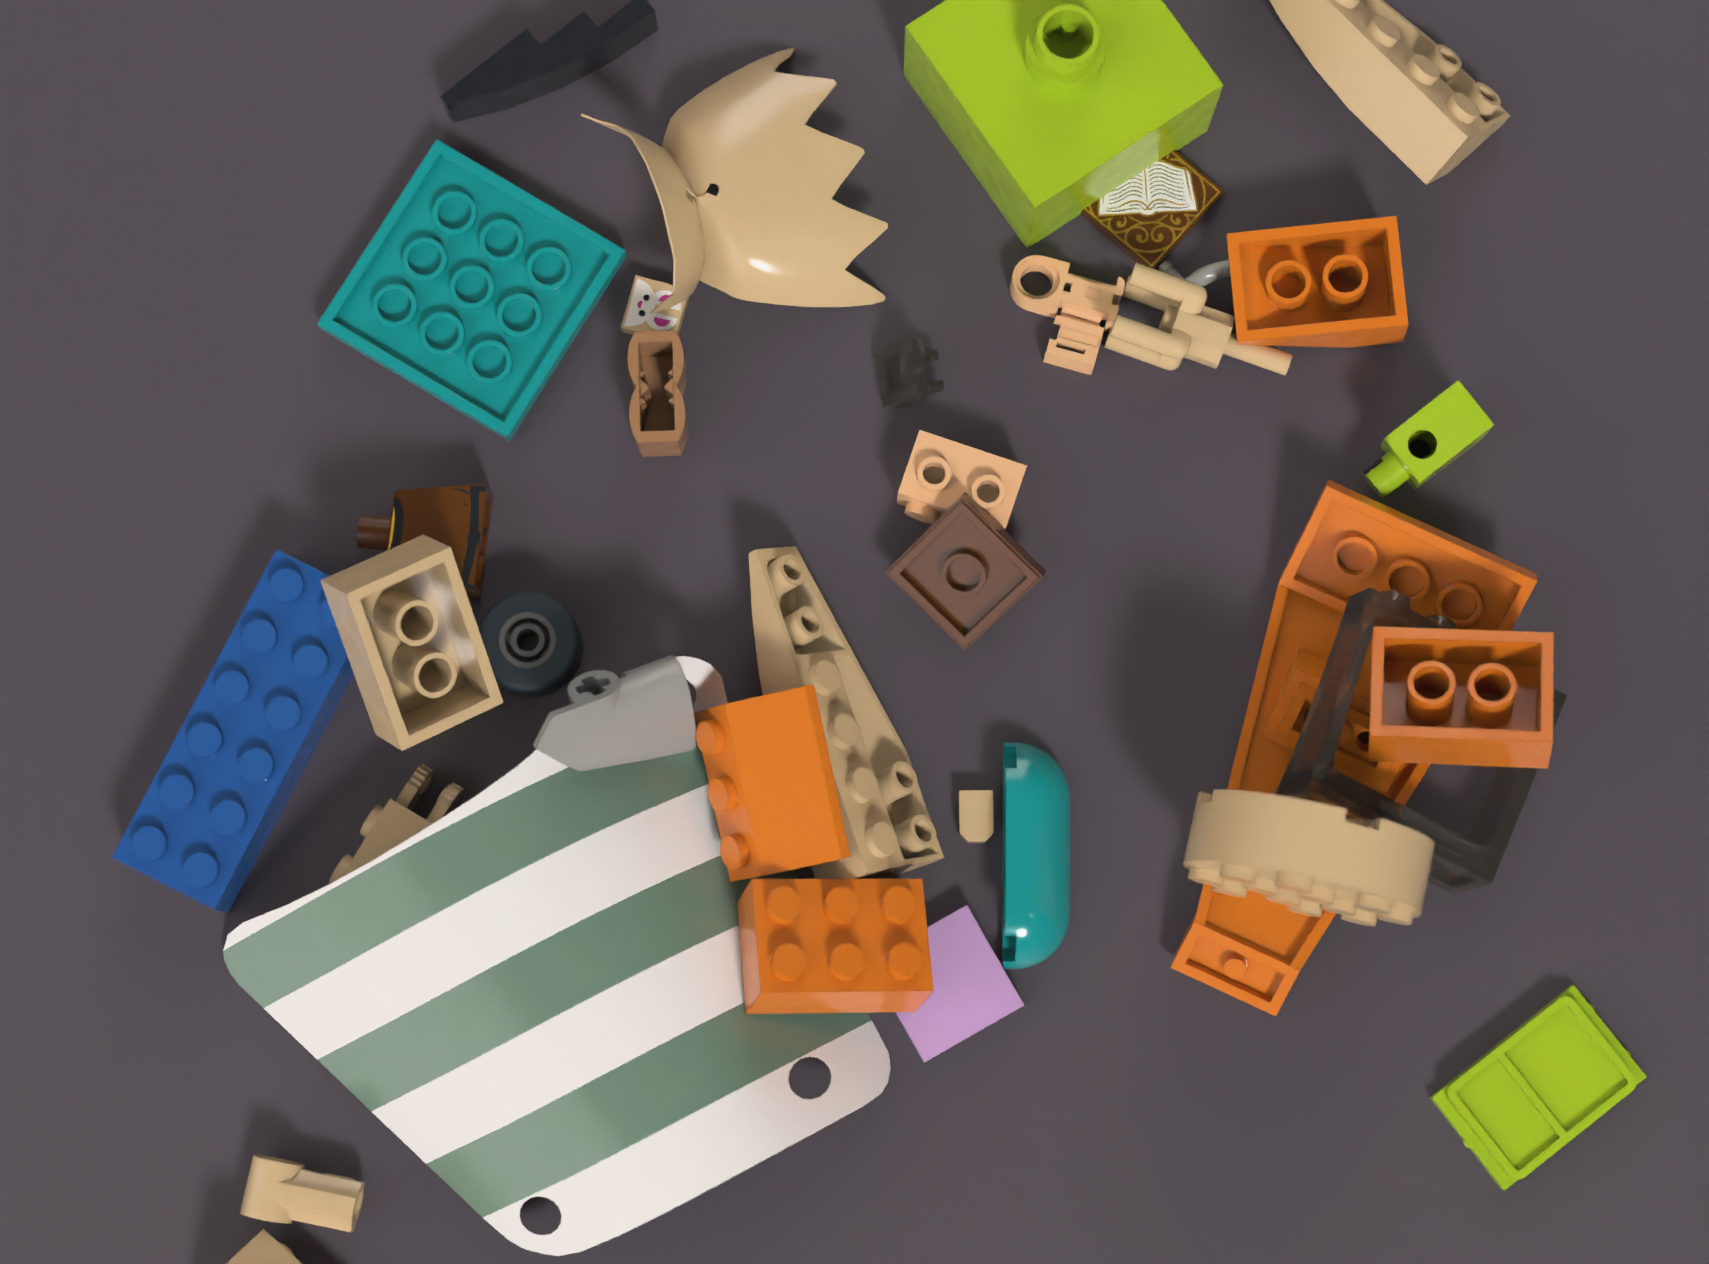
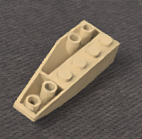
M1269 0L1280 20L1312 66L1342 102L1426 185L1452 171L1510 117L1500 106L1501 100L1496 92L1481 82H1475L1461 68L1462 62L1451 49L1444 45L1436 44L1383 0Z
M796 546L755 549L748 555L751 609L762 693L766 695L814 684L851 854L849 858L812 865L811 868L815 879H886L943 859L944 856L936 836V830L931 822L907 750Z

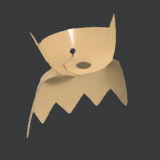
M795 48L782 50L754 61L723 77L680 107L671 117L662 147L642 135L621 126L597 120L585 114L580 115L632 139L646 163L658 194L674 259L672 294L649 314L668 309L686 300L694 293L699 281L737 299L776 305L851 307L872 305L885 301V295L845 269L859 253L888 228V223L848 208L832 199L842 182L865 154L864 149L805 125L813 112L834 89L837 83L834 79L775 72L779 64L793 54ZM710 184H716L719 187V192L716 196L706 193Z

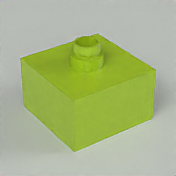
M945 0L905 26L903 75L1027 249L1080 215L1083 209L1174 150L1178 151L1207 132L1223 88L1221 80L1162 0Z

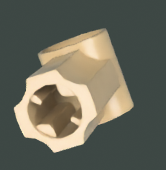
M253 1155L240 1210L241 1215L276 1223L291 1224L292 1220L346 1232L354 1231L364 1198V1181L330 1173L325 1174L304 1169V1164L290 1160Z

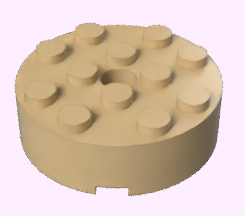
M1214 789L1213 795L1204 792L1198 793L1183 865L1189 869L1188 879L1212 885L1211 890L1236 897H1246L1247 890L1265 895V899L1268 901L1287 905V910L1294 913L1321 917L1322 911L1325 910L1341 914L1342 920L1365 926H1376L1377 919L1396 924L1412 925L1413 918L1421 916L1435 842L1416 830L1382 818L1376 820L1347 818V809L1267 793Z

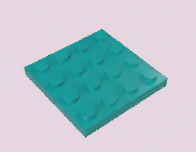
M436 139L317 325L324 332L510 442L623 264L627 254L623 248Z

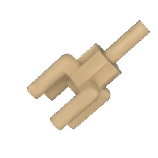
M1135 263L1132 274L1127 279L1122 297L1164 311L1159 328L1157 329L1117 315L1114 325L1108 333L1104 348L1166 370L1178 368L1183 358L1216 369L1222 355L1225 354L1275 373L1286 375L1293 355L1270 346L1237 345L1236 334L1231 333L1235 319L1234 316L1204 306L1207 300V291L1203 286Z

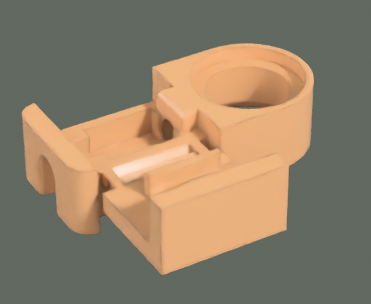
M1031 255L1023 258L1017 263L1013 271L1010 283L1012 299L1024 310L1055 318L1054 324L1060 326L1057 340L1049 339L1043 362L1091 375L1103 332L1110 331L1116 320L1125 287L1124 279L1118 277L1115 286L1068 273L1070 267L1068 262L1042 255ZM1028 272H1041L1049 278L1052 288L1044 295L1034 296L1022 288L1020 279ZM1058 308L1062 309L1061 315H1056ZM1101 320L1106 321L1104 328L1099 326Z

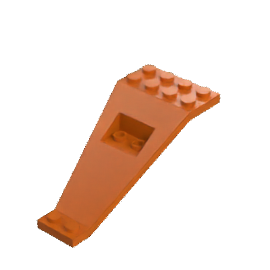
M1327 480L1279 578L1227 790L1251 791L1298 798L1347 809L1346 817L1351 819L1376 820L1382 818L1395 822L1431 764L1368 761L1369 744H1365L1358 739V735L1369 731L1373 626L1511 631L1538 581L1537 573L1331 480ZM1317 707L1322 709L1326 716L1321 720H1312L1305 712L1309 708ZM1203 884L1197 911L1173 956L1171 968L1276 1016L1300 970L1336 913L1323 910L1321 917L1302 915L1288 911L1287 905L1266 900L1263 894L1247 890L1246 897H1236L1211 890L1212 885Z

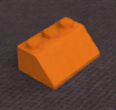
M814 684L730 702L694 712L697 725L696 741L700 751L703 753L709 782L708 798L715 810L721 838L720 854L723 863L727 867L730 882L851 857Z

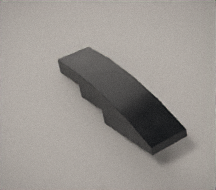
M632 0L599 27L583 11L541 45L526 29L440 96L445 111L455 123L510 109L562 89L613 62L656 32L658 24L655 9L647 0Z

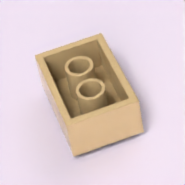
M421 535L320 580L373 729L378 737L403 751L504 703L450 546L428 536Z

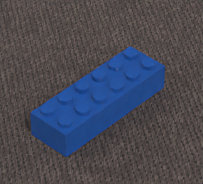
M277 549L275 550L112 856L113 859L214 910L230 912L354 676L320 581L330 575Z

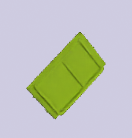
M1570 985L1429 1098L1461 1137L1464 1146L1472 1151L1501 1190L1505 1191L1517 1180L1523 1179L1630 1094L1636 1085L1647 1076L1632 1059L1630 1052L1624 1049L1597 1015L1594 1007L1586 1001L1574 985Z

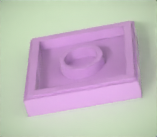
M967 905L927 927L934 991L916 1012H895L924 1063L1024 1006Z

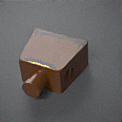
M479 484L397 490L393 497L391 517L360 515L357 526V547L390 550L421 535L428 536L451 547L468 599L481 600L493 495L487 485Z

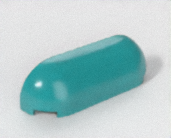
M1003 742L1002 967L1003 969L1014 970L1035 966L1049 958L1063 942L1069 927L1070 789L1062 768L1044 750L1021 742Z

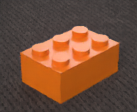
M1373 626L1368 761L1548 769L1553 745L1554 632Z
M751 879L737 901L745 1014L916 1012L934 991L922 879Z

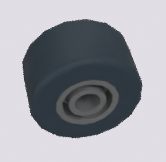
M526 590L508 594L494 603L480 622L479 631L497 684L512 694L531 698L552 694L566 685L580 666L583 651L580 628L565 604L547 593Z

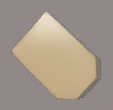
M993 790L958 791L959 835L967 843H985L994 833Z

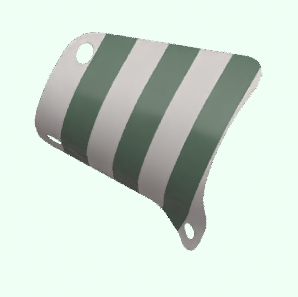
M688 656L675 657L684 672L686 680L696 690L693 712L728 703L722 676L711 664ZM697 741L695 749L688 752L581 772L556 761L536 749L517 767L478 795L373 861L292 903L243 922L228 934L223 949L225 964L239 986L303 1045L482 1218L509 1241L523 1249L541 1254L562 1256L584 1251L617 1237L683 1204L865 1106L883 1092L888 1083L891 1070L889 1052L868 1013L745 1014L737 901L751 879L799 878L793 869L730 882L727 867L723 863L720 854V833L715 810L708 798L709 782L703 753L700 751ZM806 1057H816L824 1061L831 1073V1083L827 1091L814 1099H803L797 1096L790 1088L788 1081L792 1066L800 1059ZM537 1196L546 1197L554 1201L562 1215L558 1229L547 1235H537L528 1231L520 1219V1209L525 1201Z

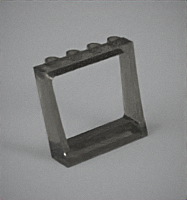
M1369 587L1350 596L1308 716L1275 795L1347 809L1346 817L1351 819L1376 820L1382 818L1428 836L1435 842L1428 881L1454 895L1492 884L1538 768L1500 767L1484 804L1467 838L1339 772L1334 765V756L1370 643L1373 626L1456 629V624L1448 618L1442 616L1424 617L1410 609L1411 599L1403 593L1391 590L1379 592ZM1553 688V730L1567 698V695Z

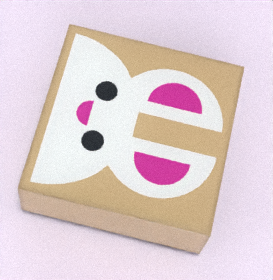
M636 275L621 324L622 332L633 335L635 331L675 330L679 336L689 297L673 307L649 314L672 294L673 285Z

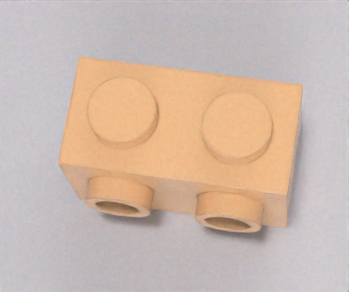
M919 430L898 491L896 504L906 507L904 513L907 516L932 524L966 492L1006 530L1027 466Z

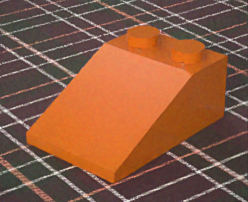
M1397 216L1227 233L1237 345L1349 348L1404 342L1409 324Z

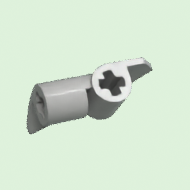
M673 655L626 671L622 673V678H618L616 674L606 670L589 671L575 677L567 688L571 705L549 712L533 744L538 751L578 772L655 759L695 749L696 727L688 683L679 662Z

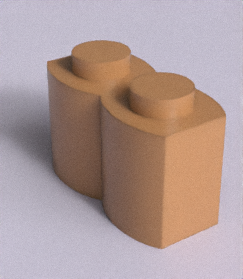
M675 330L635 331L629 343L627 361L634 386V392L629 405V422L636 446L642 457L682 456L689 435L688 418L682 397L687 384V367L682 343Z

